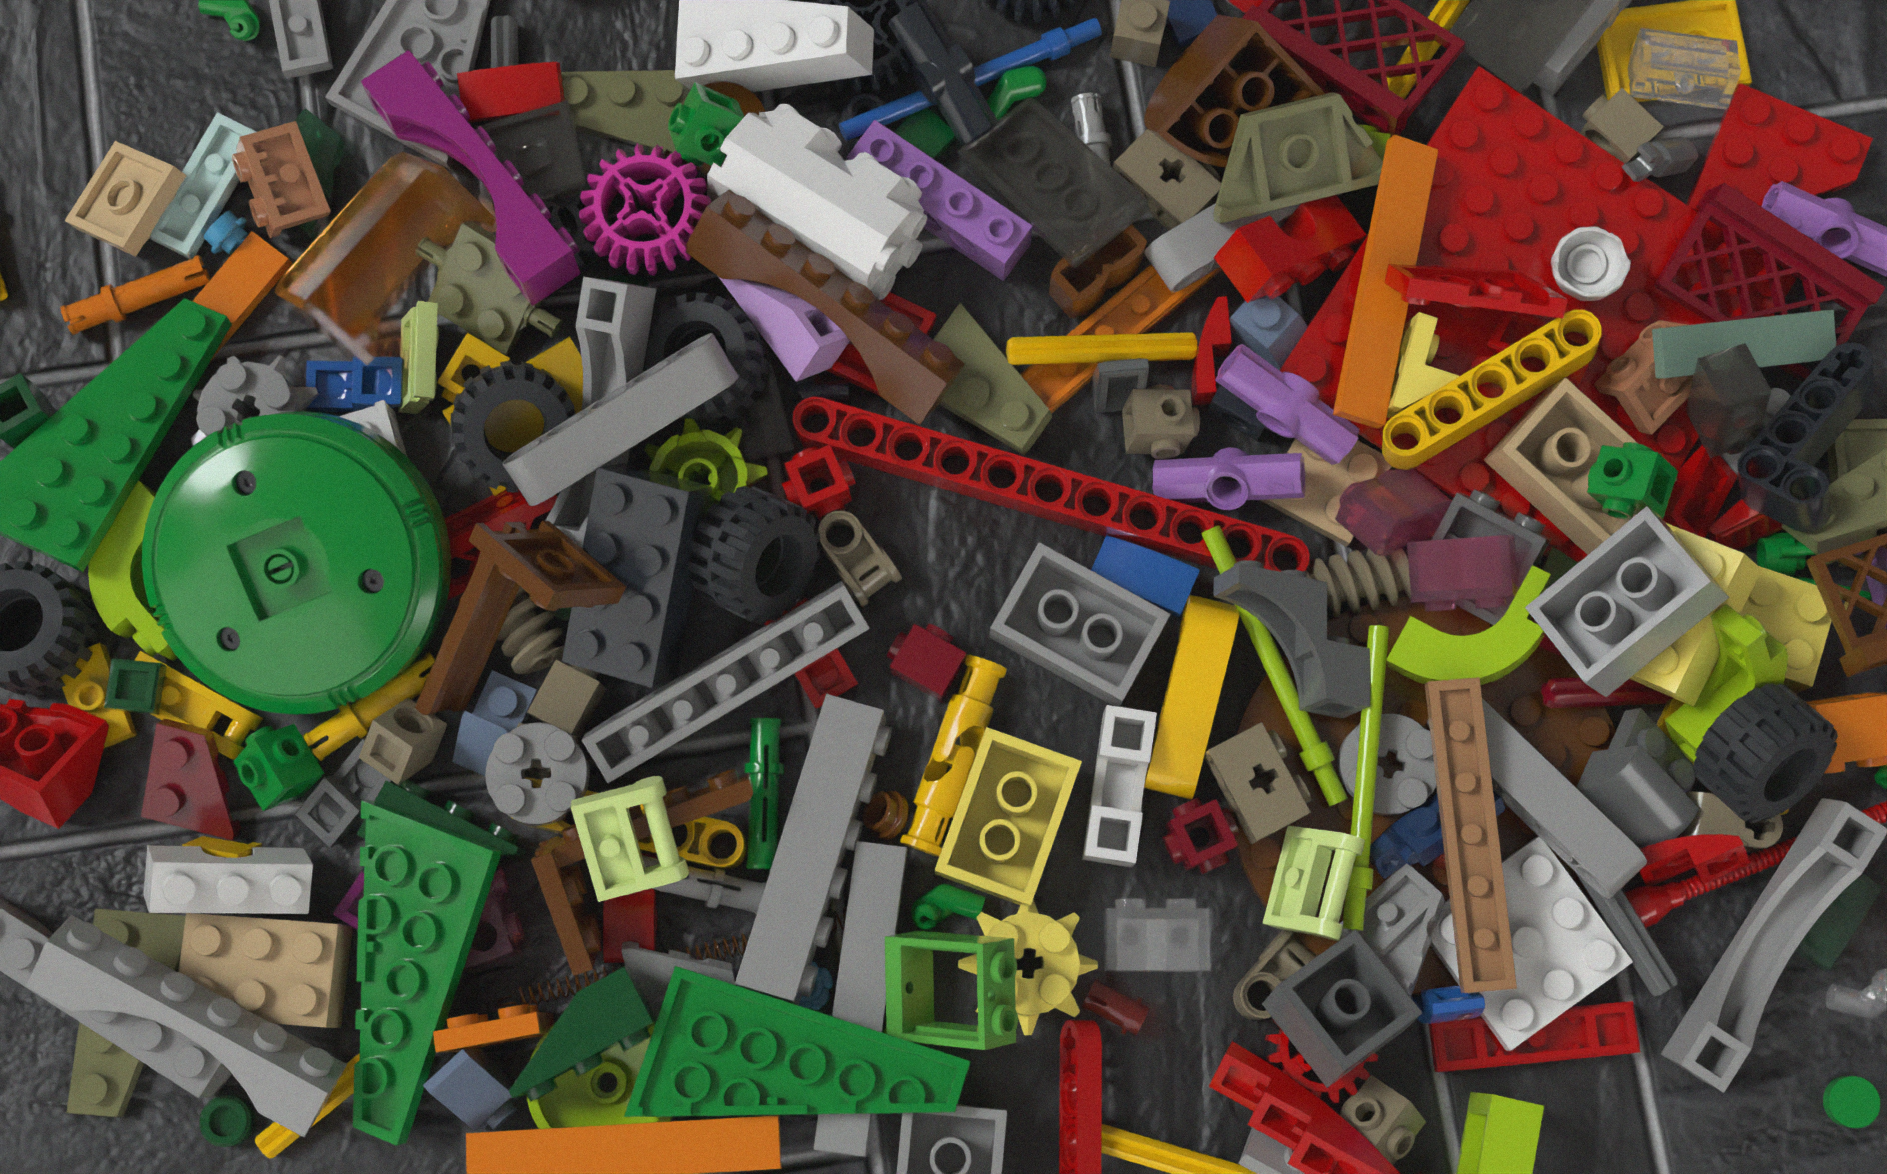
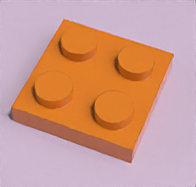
M529 1004L498 1009L499 1019L489 1021L488 1014H470L447 1019L448 1029L433 1031L436 1052H459L462 1049H475L543 1036L555 1024L553 1013L539 1012L538 1005L529 1006Z

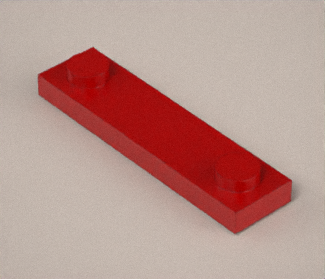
M1633 1001L1570 1007L1511 1051L1504 1049L1481 1016L1464 1020L1428 1023L1435 1072L1641 1052Z

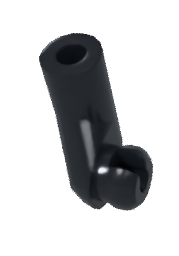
M785 367L786 373L784 377L787 386L801 401L809 397H821L842 404H851L849 380L824 381L818 374L796 382Z

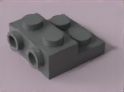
M1474 489L1470 496L1465 493H1456L1412 578L1414 583L1495 625L1507 612L1531 566L1538 565L1551 538L1541 534L1546 526L1543 523L1521 512H1518L1515 519H1512L1497 511L1501 503L1499 500L1480 490Z

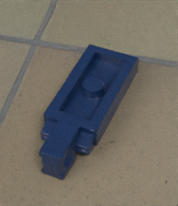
M1493 790L1497 817L1506 808L1501 796ZM1438 794L1390 825L1380 837L1371 843L1369 861L1383 879L1406 864L1410 866L1419 862L1424 867L1444 853Z

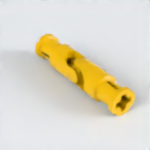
M967 655L964 664L967 666L958 694H953L950 698L930 760L925 768L913 801L917 808L908 833L902 835L900 843L937 857L940 856L942 851L940 845L949 819L955 815L984 732L993 714L994 709L990 704L999 679L1004 678L1007 671L1005 667L995 662L973 655ZM959 736H960V743H961L960 746L957 745V744H955L956 739H957ZM948 766L952 767V768L946 773L947 767H948Z

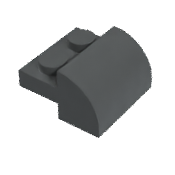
M1641 708L1624 712L1609 749L1592 752L1576 787L1639 849L1665 840L1675 839L1689 826L1699 810L1698 806L1686 795V792H1691L1697 778L1695 776L1696 771L1693 770V764Z

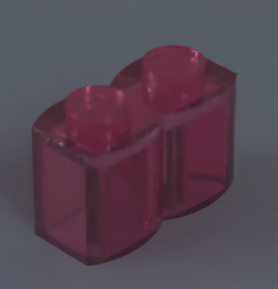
M1413 468L1408 470H1387L1378 479H1368L1349 485L1339 499L1340 507L1335 520L1375 555L1385 556L1396 552L1409 542L1417 543L1434 536L1452 500Z
M1514 534L1407 542L1411 602H1425V611L1456 609L1455 600L1475 599L1476 608L1506 606V596H1515L1518 592Z

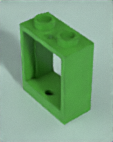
M913 931L885 936L886 1034L915 1043L988 1050L1016 1043L1018 1014L1015 1001L1017 962L1014 951V938ZM933 950L977 953L978 1026L934 1021Z

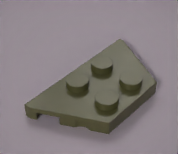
M1332 92L1241 114L1214 208V221L1218 223L1229 222L1379 184L1383 161L1372 147L1373 141L1363 127L1356 124L1352 117V111L1341 95Z

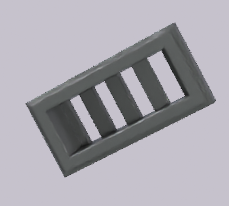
M1139 358L1098 363L1092 378L1095 412L1122 411L1133 389H1146L1149 371L1148 359Z

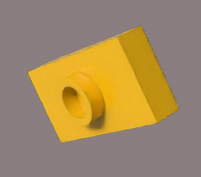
M97 643L87 648L93 652L88 662L82 658H79L75 666L82 672L75 679L67 674L63 675L61 679L66 685L62 688L69 705L107 721L109 729L104 748L134 737L137 733L129 712L104 708L111 659L106 645Z

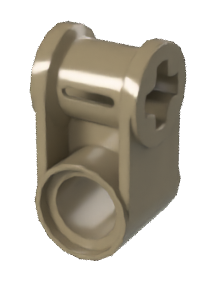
M834 511L827 514L821 520L818 530L820 533L819 545L822 552L836 569L839 578L861 607L868 604L869 596L890 581L897 583L902 579L888 555L873 541L853 514L846 511ZM837 525H844L849 527L855 536L848 546L838 548L828 542L826 538L828 532Z
M1686 792V795L1698 806L1699 810L1689 826L1678 835V838L1702 834L1737 835L1741 838L1746 852H1754L1775 844L1781 837L1783 822L1780 814L1766 821L1762 819L1757 823H1753V825L1761 827L1762 830L1760 835L1754 836L1753 830L1745 828V821L1739 818L1714 794Z
M1282 930L1259 956V960L1235 987L1233 993L1234 1005L1243 1017L1255 1021L1272 1017L1266 1009L1264 1011L1257 1010L1248 1002L1247 992L1251 984L1254 982L1261 983L1267 987L1271 994L1278 984L1317 957L1293 936L1294 931Z

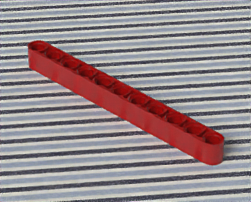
M821 397L806 398L798 403L793 411L792 420L798 441L806 448L817 446L820 449L830 444L835 457L839 459L845 457L847 461L1101 536L1106 537L1108 535L1162 554L1217 570L1218 568L1203 536L1199 543L1187 544L1178 536L1177 528L1180 525L1186 523L1193 524L1200 529L1201 533L1220 525L1226 540L1232 537L1244 540L1249 547V555L1243 558H1235L1237 562L1257 561L1264 565V569L1281 572L1274 565L1272 555L1278 551H1286L1295 558L1296 570L1305 572L1309 564L1310 554L1307 546L1301 539L1293 535ZM813 415H822L828 419L829 423L822 432L810 433L803 428L805 420ZM865 428L871 430L876 436L868 446L857 447L849 441L850 435L857 429ZM905 442H914L922 449L920 456L911 461L902 460L895 454V451L899 445ZM956 455L965 458L969 466L963 473L957 475L950 474L943 469V461L950 456ZM1006 469L1014 475L1015 482L1010 487L997 488L989 481V475L995 470ZM1046 482L1053 483L1060 488L1062 496L1057 501L1045 502L1036 495V488ZM1098 496L1106 501L1109 511L1101 516H1092L1084 510L1082 503L1088 497ZM1146 510L1153 515L1156 525L1148 530H1140L1131 523L1129 516L1134 511Z

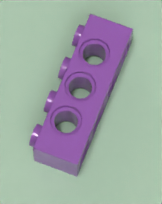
M876 120L872 122L847 156V160H853L859 153H868L879 164L892 172L913 180L922 192L918 202L924 209L923 214L927 215L924 228L1002 281L1007 278L1031 245V224Z

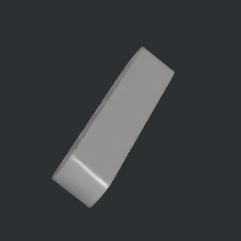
M1215 203L1158 237L1146 248L1144 254L1171 293H1175L1220 267L1213 257L1237 228L1269 215L1278 227L1281 228L1300 204L1229 222L1218 223L1214 221L1213 217Z
M712 333L707 334L523 446L505 459L502 465L528 504L535 506L732 385L739 378V375Z
M1482 699L1493 790L1590 887L1601 896L1611 899L1647 864L1644 854L1619 828Z

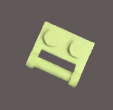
M662 777L644 778L633 785L571 801V811L598 902L671 884L689 875L685 858L678 854L663 801V796L667 792ZM643 804L659 859L658 864L646 868L628 809L629 807Z
M1288 826L1263 924L1277 929L1340 941L1343 925L1339 924L1355 857L1356 855H1362L1365 840L1341 832ZM1332 850H1334V851H1335V854H1334V858H1333V862H1332V866H1331V870H1330L1328 882H1327V885H1326V889H1325V893H1324V897H1323V901H1322V905H1321L1319 917L1317 918L1316 915H1317V912H1318V905H1319V901H1320V897H1321V893H1322V889H1323V885H1324L1326 873H1327L1328 867H1329V865H1330Z

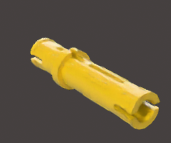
M430 652L426 653V656L413 663L394 680L370 695L359 699L352 705L347 702L346 706L341 705L339 707L341 712L310 732L304 733L303 738L308 746L314 745L326 736L329 737L327 741L312 750L314 755L322 761L326 756L354 737L358 736L362 739L368 734V728L375 718L406 698L412 700L420 695L424 682L429 675L421 677V674L433 666L436 660Z

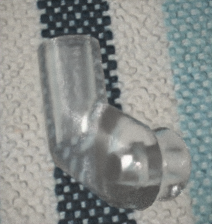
M1887 969L1876 971V975L1871 979L1872 984L1863 990L1831 984L1826 995V1007L1865 1018H1874L1887 1010Z

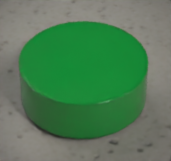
M1841 1076L1832 1080L1826 1087L1823 1095V1105L1828 1117L1836 1124L1848 1128H1863L1871 1124L1878 1116L1880 1097L1876 1088L1866 1079L1857 1076Z

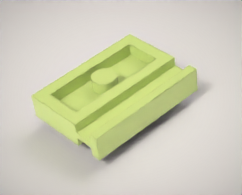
M418 301L416 307H412L401 319L400 357L403 358L402 406L398 407V412L418 414L429 404V400L433 401L437 389V375L435 372L436 350L439 338L437 326L438 303Z

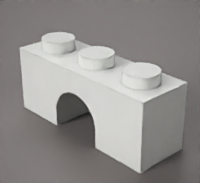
M1106 705L1102 717L1082 860L1132 867L1136 863L1143 815L1141 812L1146 772L1151 757L1156 712Z
M147 845L143 895L149 913L308 914L313 864L304 848L252 847L251 856L226 858L206 854L200 846Z

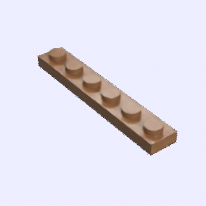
M1476 677L1430 681L1425 684L1460 990L1461 993L1517 989L1480 679Z

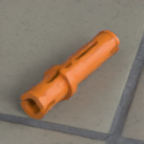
M197 255L192 259L115 288L111 284L101 287V293L69 305H63L60 307L64 321H70V324L67 326L72 335H75L80 331L112 319L115 323L126 320V314L206 285L210 281V276L207 268L203 269L202 267L204 265L200 255Z

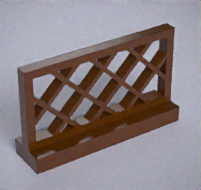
M1887 533L1812 556L1806 561L1846 652V655L1839 658L1847 677L1887 665V629H1885L1887 624V596L1883 606H1880L1859 595L1866 575L1887 585V572L1871 565L1877 549H1887ZM1865 553L1862 560L1855 557L1857 555ZM1840 562L1857 570L1850 590L1833 582L1826 565ZM1854 606L1878 617L1872 634L1857 637L1849 619Z

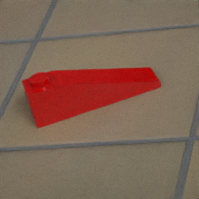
M9 699L7 704H0V799L18 811L60 829L92 794L109 729L107 721L69 704L52 703L50 708L28 707L25 700Z

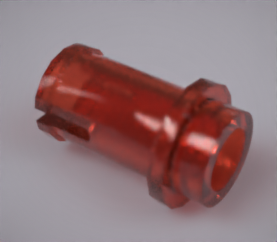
M1098 979L1093 983L1089 995L1082 1005L1083 1009L1089 1010L1122 1027L1121 1033L1126 1035L1127 1031L1137 1035L1150 1010L1149 1007L1141 1004L1142 998L1138 997L1135 1001L1101 983Z

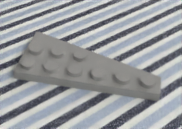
M386 0L325 98L330 105L451 169L453 158L446 153L421 143L398 139L373 108L361 80L409 50L421 65L428 61L433 66L444 84L440 89L447 97L455 94L460 99L457 73L474 70L490 0Z

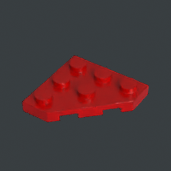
M1739 83L1731 95L1686 205L1698 212L1699 209L1696 206L1705 191L1723 183H1726L1760 206H1762L1764 196L1772 185L1778 184L1781 181L1815 196L1829 191H1838L1850 186L1857 179L1873 138Z

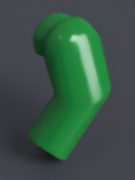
M199 0L200 13L224 17L231 29L229 32L235 39L249 41L254 39L259 33L260 19L248 0Z

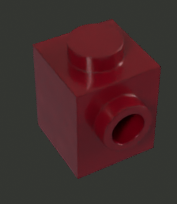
M914 623L909 634L901 631L897 635L888 651L887 657L893 660L890 665L891 674L943 702L965 663L966 652L952 645L954 637L941 628L928 624L926 629H923Z

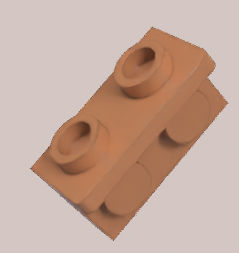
M296 121L239 137L236 147L237 153L232 154L234 169L240 182L248 181L254 199L249 200L253 218L259 228L266 227L270 238L279 236L283 229L329 216L330 209Z
M1659 320L1647 326L1640 333L1639 339L1622 356L1614 359L1607 366L1606 372L1594 384L1599 393L1616 396L1639 432L1652 435L1712 374L1656 378L1652 329L1684 326L1687 324Z

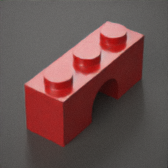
M1333 195L1301 203L1281 228L1278 227L1270 215L1237 228L1213 258L1245 301L1249 303L1266 295L1269 299H1274L1283 294L1296 282H1299L1302 286L1307 285L1329 268L1332 272L1343 269L1350 263L1356 254L1354 249L1367 234L1338 196Z

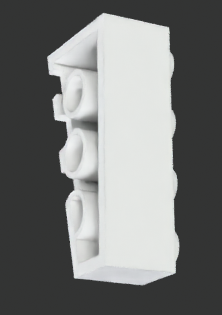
M679 0L675 79L690 90L694 82L704 85L710 82L726 81L739 84L751 92L872 75L874 29L848 6L790 0Z

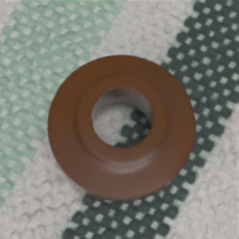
M880 791L875 793L870 803H866L863 811L864 825L874 837L881 840L894 838L905 828L909 817L907 799L896 791Z

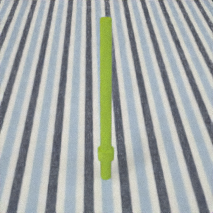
M1220 525L1201 533L1220 574L1234 567L1237 561ZM1235 604L1303 749V752L1299 753L1307 772L1313 770L1329 806L1347 799L1348 797L1331 761L1335 760L1327 741L1321 742L1308 712L1299 710L1298 691L1269 630L1255 616Z
M1371 625L1368 630L1367 648H1370V707L1361 710L1351 835L1364 839L1365 843L1362 855H1356L1345 896L1343 929H1356L1357 931H1363L1367 890H1372L1374 869L1369 868L1389 636V627Z

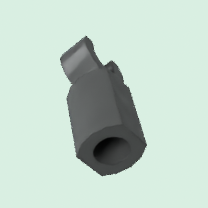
M1680 136L1653 141L1652 143L1646 142L1637 148L1641 155L1636 160L1625 163L1622 168L1633 181L1639 182L1650 175L1663 177L1686 172L1697 160L1698 153L1693 142Z

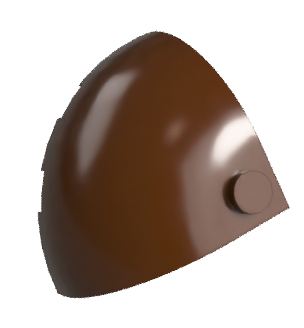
M1217 15L1166 73L1148 103L1144 122L1147 129L1178 152L1195 160L1226 168L1241 114L1325 93L1257 21Z

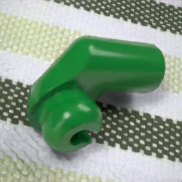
M1035 66L1006 71L986 101L996 119L1002 121L1014 101L1040 95L1047 85L1045 73Z
M940 884L917 898L911 910L912 921L917 928L930 930L953 913L977 920L976 917L981 913L986 897L948 884Z

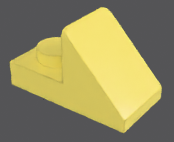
M1419 312L1405 325L1387 412L1388 418L1398 414L1459 377V375L1425 365V363L1430 364L1439 345L1440 337L1434 334L1438 320L1436 317Z

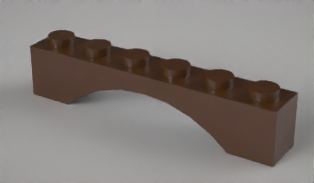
M730 189L706 207L686 244V253L722 279H745L770 284L795 294L819 309L844 332L858 349L872 373L880 396L919 425L939 405L965 365L963 361L954 356L949 347L931 339L915 327L907 316L893 311L877 299L869 288L851 280L835 268L834 264L827 257L812 251L797 240L788 228L774 223L755 209L750 200L736 195Z

